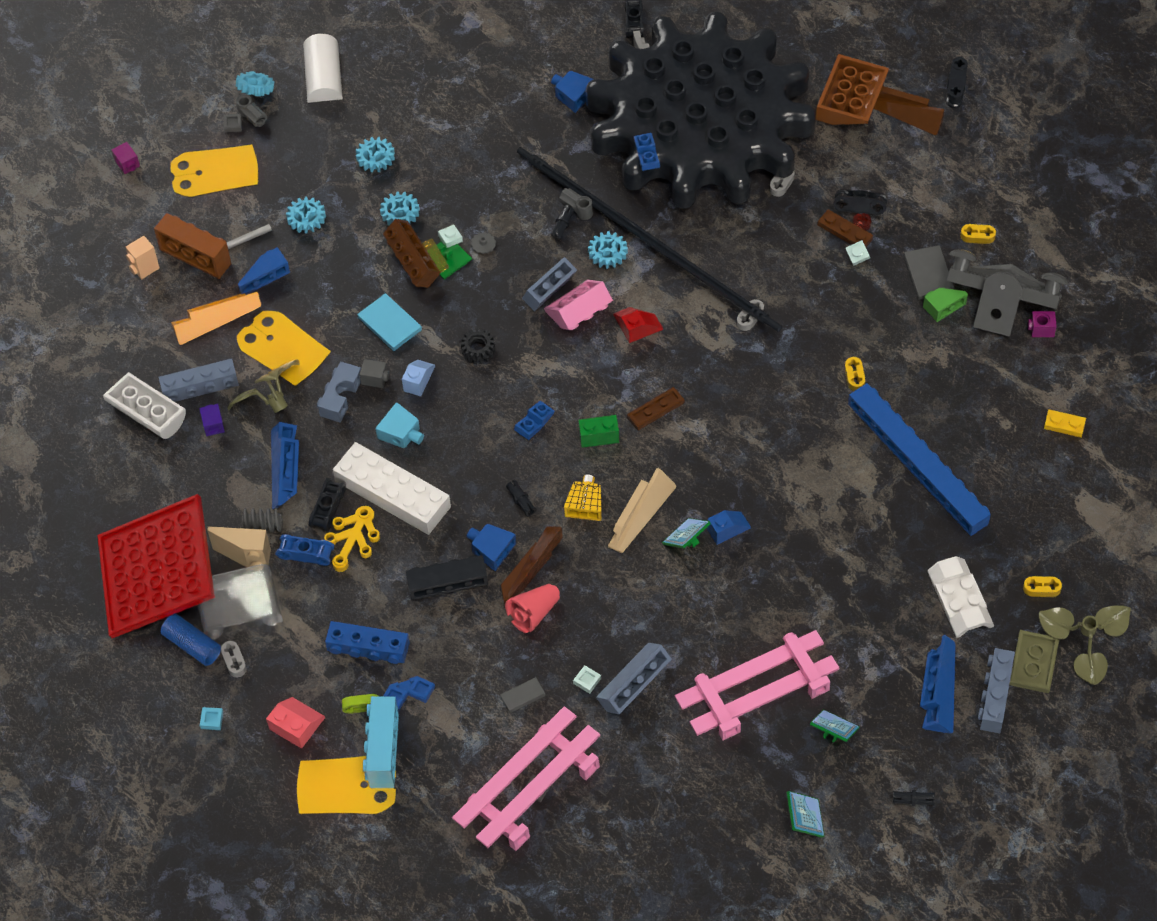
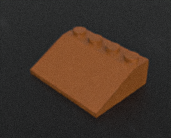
M838 54L818 102L816 120L831 125L868 124L889 68Z

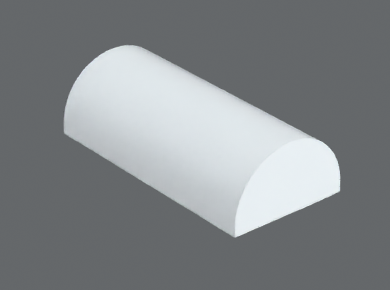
M315 34L308 37L303 44L307 102L343 99L337 40L328 34Z
M129 372L103 395L106 402L163 439L174 435L185 418V408Z

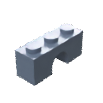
M340 361L338 367L334 368L330 383L326 384L325 393L317 402V408L321 417L341 423L348 409L346 397L339 394L343 391L356 393L361 383L359 375L361 367Z

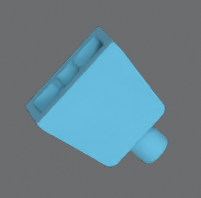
M397 402L375 428L379 440L401 448H405L410 441L420 444L424 438V434L419 432V420Z

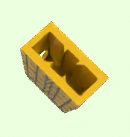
M584 475L583 482H573L564 506L565 517L602 520L601 485L594 484V476Z

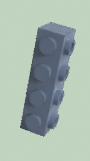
M232 358L159 377L163 395L174 402L239 386Z
M647 643L596 696L597 700L606 712L620 714L672 660L661 644Z
M995 648L994 654L989 655L987 667H991L990 673L986 672L984 684L988 685L987 691L983 690L981 702L985 704L984 708H980L978 720H981L980 730L1001 733L1014 651Z

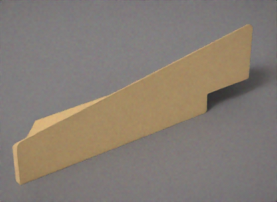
M657 468L649 484L646 481H640L615 524L613 530L615 534L608 548L623 553L675 490V483L661 469Z

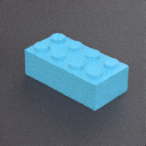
M371 696V704H367L369 722H366L365 727L367 741L364 742L366 760H363L365 781L369 782L370 788H394L399 722L396 697Z

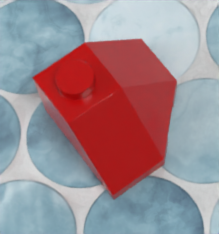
M633 307L613 313L629 343L663 330L654 313Z

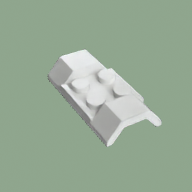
M955 556L938 561L928 569L929 577L956 638L961 637L968 630L981 626L994 627L986 603L973 574L970 573L965 559Z

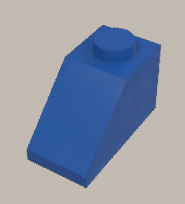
M724 510L708 518L711 524L707 527V530L717 545L751 529L742 512Z

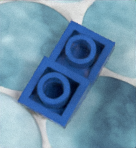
M652 133L634 136L642 171L660 168Z
M539 401L528 410L527 416L515 425L514 430L529 440L548 422L555 410Z

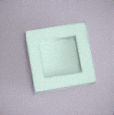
M455 225L438 231V236L443 244L447 246L446 248L463 242L462 236Z
M862 240L846 247L853 266L870 259Z
M584 665L574 678L573 684L590 694L601 680V675Z

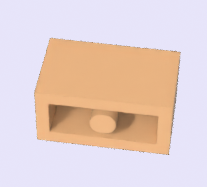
M145 236L126 246V258L131 264L129 268L141 280L160 268L155 249Z

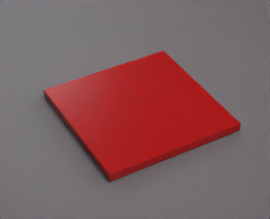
M198 494L97 535L108 632L111 638L118 637L215 598L201 496Z

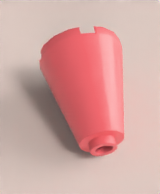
M546 584L507 600L505 609L507 615L511 614L514 619L511 621L513 625L523 633L533 631L560 599L559 589L555 585Z

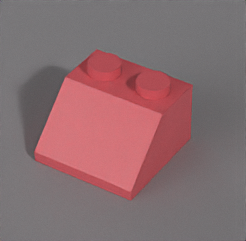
M291 697L278 703L266 720L269 730L302 749L325 719V716Z

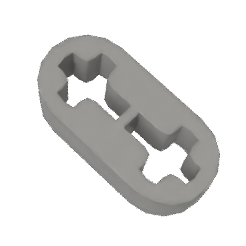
M793 171L790 176L785 178L774 176L770 183V193L776 197L783 196L792 184L795 172Z
M755 299L750 301V303L764 311L763 302ZM742 310L737 317V326L740 330L747 331L758 320ZM749 317L748 322L742 323V321H746V319Z
M234 641L225 642L221 646V653L228 671L233 677H241L246 673V664L239 646ZM231 648L234 656H230L227 649ZM236 661L238 666L240 667L239 670H236L234 668L233 663Z

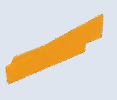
M258 292L247 295L245 293L189 309L187 310L189 318L171 322L178 343L180 345L185 344L261 307Z

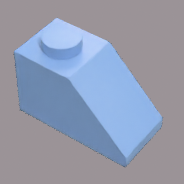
M421 360L410 363L402 377L404 392L421 396L435 365Z

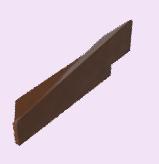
M885 86L882 87L874 107L877 111L933 135H937L945 110L930 107V99Z
M547 526L538 542H535L503 581L501 589L504 606L511 597L523 592L552 556L553 549L563 538L562 527Z

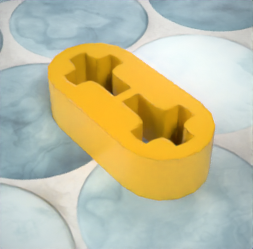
M966 224L962 227L960 236L967 243L990 244L995 240L996 230L990 225Z
M857 357L848 358L845 362L847 384L850 390L855 391L865 385L863 365ZM852 364L856 367V371H853ZM857 377V381L859 384H856L854 382V378Z
M1032 576L1025 580L1023 590L1026 595L1031 597H1056L1061 592L1062 583L1056 577ZM1030 584H1034L1035 589H1031ZM1050 584H1054L1055 590L1051 589Z

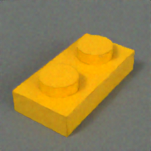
M1048 410L1044 429L1082 438L1086 418Z

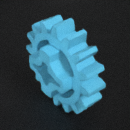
M251 71L246 72V74L240 73V76L237 75L236 87L237 90H242V93L248 95L264 96V94L269 95L270 92H273L274 81H272L273 78H268V75Z
M371 137V141L365 139L364 144L359 143V149H356V160L360 167H364L365 171L370 168L371 172L374 169L380 172V168L386 170V165L391 166L392 160H395L394 148H392L391 142L387 143V139L381 141L380 137L377 140Z
M396 192L395 196L389 194V199L384 198V203H381L380 213L383 221H387L388 226L395 218L406 220L409 224L410 221L416 222V217H419L420 208L417 199H413L412 194L406 196V192H403L402 195Z
M307 197L304 200L298 198L297 203L292 201V207H287L286 217L288 225H291L293 230L297 228L298 233L302 230L305 233L308 230L314 232L315 227L320 229V223H325L326 213L324 205H321L319 200L315 202L313 197L311 200H308Z
M607 231V235L601 232L600 237L594 236V241H589V259H593V264L599 263L600 268L603 265H606V269L609 268V265L615 268L616 263L621 265L622 259L626 260V254H628L627 242L623 241V236L617 237L616 232L613 235H610L609 231Z

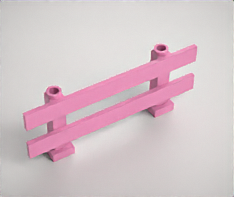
M815 630L800 638L796 634L794 635L793 632L788 633L783 637L785 645L711 679L704 673L697 675L694 679L696 686L675 695L682 710L703 700L706 701L710 708V712L690 721V725L698 736L719 726V735L722 740L741 732V723L737 717L809 684L808 694L811 699L830 690V680L827 675L839 670V666L832 655L813 664L807 652L824 644L818 632ZM791 659H794L800 669L725 705L718 693Z
M564 706L547 724H543L537 734L476 794L474 793L469 797L467 803L452 819L465 829L480 815L489 824L476 836L478 841L489 848L504 834L509 840L510 847L517 851L530 838L527 826L522 823L518 827L514 822L572 764L579 768L580 776L584 780H587L600 767L599 759L595 754L591 753L588 756L584 753L600 737V734L587 725L571 742L563 737L560 733L576 718V715ZM548 745L559 752L501 812L490 804Z

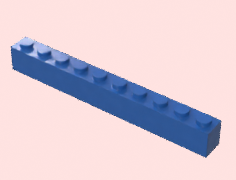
M866 383L849 394L848 405L970 536L989 524L991 514L988 508L980 504L975 494L965 488L964 483L952 474L951 469L940 461L939 456L928 448L924 440H920L917 437L913 428L903 422L902 417L891 409L890 404L879 396L875 388H871Z

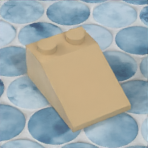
M208 527L207 531L213 550L253 570L268 569L271 547L266 530Z

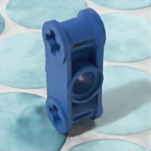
M284 534L280 537L281 543L279 549L276 550V556L284 560H295L327 566L330 564L329 557L335 546L327 540H315Z

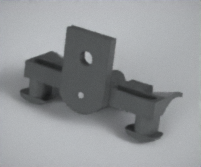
M962 249L950 252V255L955 256V260L949 270L947 281L982 290L973 327L1010 337L1019 300L1057 309L1062 297L1061 293H1059L1061 285L1068 284V280L1060 274L1045 273L1041 276L1042 279L1047 280L1045 285L1013 264L969 267L971 260H977L973 253ZM999 309L1002 315L999 318H994L991 311Z

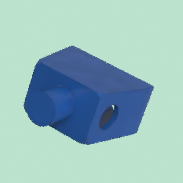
M569 71L564 77L555 74L551 83L555 85L557 99L576 113L586 102V86L593 79Z
M486 524L481 531L471 528L467 534V538L473 541L471 545L474 555H483L484 563L494 571L498 569L516 545L514 533L490 524Z

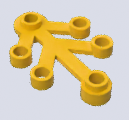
M361 506L354 515L333 519V527L336 530H342L344 526L355 523L353 528L337 534L329 532L324 537L325 540L331 537L334 538L330 541L334 545L336 542L347 539L340 554L336 555L332 560L333 568L336 571L343 572L347 570L349 566L347 557L356 541L360 547V555L363 558H369L372 555L371 547L367 545L361 532L365 525L369 541L377 542L380 539L379 531L374 528L372 523L374 511L371 507Z

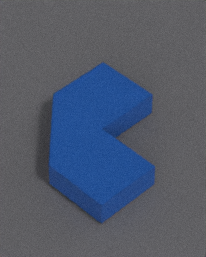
M416 676L401 683L390 684L383 697H396L399 712L408 695L426 703L435 688V684Z

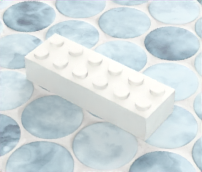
M356 442L333 468L335 482H346V488L428 535L451 507L448 494Z

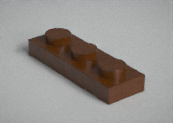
M829 209L818 220L817 225L851 245L862 240L865 247H867L873 240L871 233Z

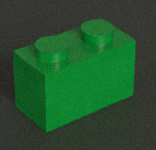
M617 416L579 419L581 447L619 443Z

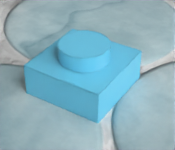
M203 707L200 728L221 730L223 709Z

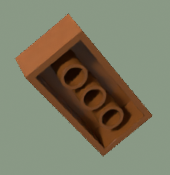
M166 213L154 228L161 251L218 279L221 278L232 264L227 242L224 239L217 238L206 230L202 231L192 223H186L175 215L172 216Z

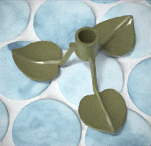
M296 359L283 364L255 381V384L267 381L272 392L267 395L269 399L254 388L238 395L229 404L228 410L231 409L233 404L252 395H258L265 401L266 405L270 404L274 413L286 408L288 405L283 398L284 395L281 391L278 377L282 371H285L292 365H300L299 360ZM270 380L276 381L278 391L274 390Z
M1127 606L1104 607L1097 612L1095 617L1086 616L1082 623L1078 622L1077 625L1073 626V614L1065 608L1057 607L1040 611L1039 621L1043 630L1054 639H1066L1070 630L1074 631L1080 628L1081 633L1088 637V654L1077 656L1074 661V670L1084 681L1091 685H1097L1104 679L1108 663L1102 653H1091L1093 635H1095L1097 628L1099 630L1103 629L1105 634L1112 637L1124 634L1129 625L1131 608Z

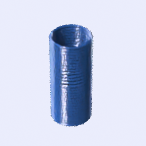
M178 614L170 615L162 624L161 634L203 665L208 666L212 664L219 656L221 646Z

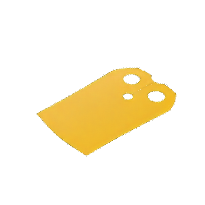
M253 145L186 152L171 161V173L175 176L172 181L174 192L183 196L192 197L258 184V164ZM181 161H187L189 167L181 170L178 168V164ZM201 170L202 174L196 175V171ZM188 180L191 182V187L182 189L180 183Z
M262 311L254 318L252 325L244 327L237 335V342L241 351L271 370L298 359L300 365H292L280 374V376L294 386L315 371L331 352L284 314L276 311ZM265 317H271L274 322L271 326L266 327L262 324V320ZM247 334H255L256 340L253 343H247L244 339ZM272 335L273 340H267V336Z
M366 756L300 761L297 779L299 814H377L395 803L396 789L370 788L369 785L366 788L361 787L360 784L365 781L363 760H366ZM384 791L387 794L386 801L382 803L376 802L374 799L375 793Z

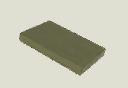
M1020 630L1009 685L1049 693L1059 639Z

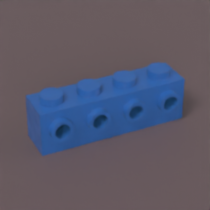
M331 621L325 643L327 651L333 654L343 653L356 658L361 656L374 661L385 660L392 664L405 663L410 641L408 633Z

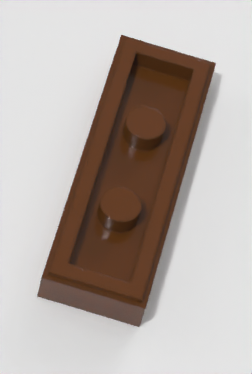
M672 387L628 413L627 418L639 431L684 404L685 400Z

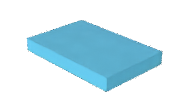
M386 293L357 314L358 318L393 351L422 330V326Z

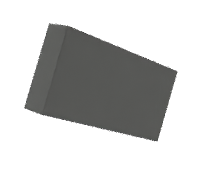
M535 677L500 694V697L509 713H512L545 697V692Z

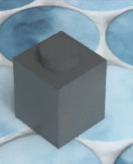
M364 359L359 374L361 385L383 388L385 381L388 382L390 375L386 363Z

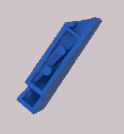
M279 422L271 430L272 509L274 510L297 493L299 440L295 439L297 425Z
M943 635L941 637V645L937 650L931 649L927 655L920 707L927 710L922 728L943 733H953L955 642L948 636Z

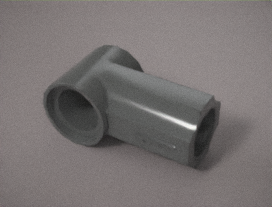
M248 94L239 95L236 98L238 113L242 117H246L255 127L264 125L267 115L252 102Z
M570 188L562 191L559 201L564 205L570 206L569 208L572 207L579 219L588 220L593 216L592 201L589 197L580 196Z

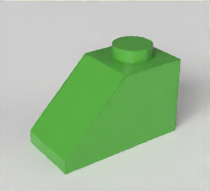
M938 288L925 295L923 308L938 322L966 305L968 293L966 291Z

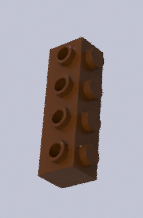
M395 218L383 233L387 244L393 249L396 258L399 259L403 269L410 276L411 282L417 287L429 288L441 272L409 222Z

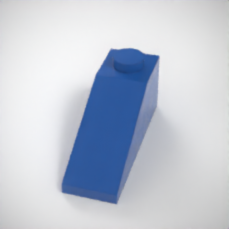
M278 247L261 255L238 283L240 294L245 293L247 295L290 273L288 262Z

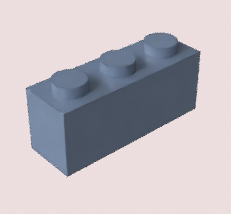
M564 257L532 285L522 299L535 312L573 277L577 269Z

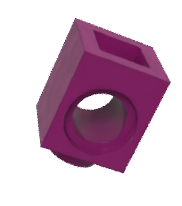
M127 142L111 150L114 161L124 174L140 167L136 153Z
M1032 311L1031 319H1028V330H1031L1032 337L1055 336V311Z

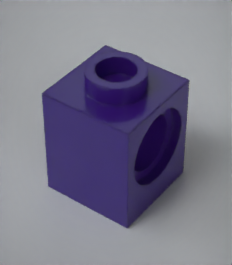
M218 404L200 408L206 437L224 433Z

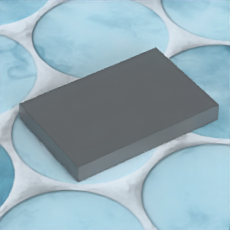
M940 245L904 252V258L918 300L924 299L928 292L935 291L938 288L955 290L953 283L947 281L949 271Z

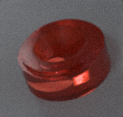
M865 213L856 214L853 218V224L867 231L871 227V217Z

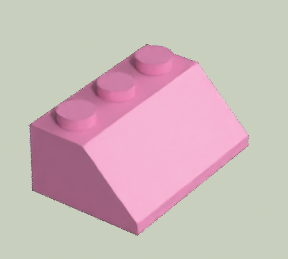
M586 280L545 307L544 310L560 328L573 330L579 326L578 323L592 318L594 316L593 313L606 309L613 300L603 281Z

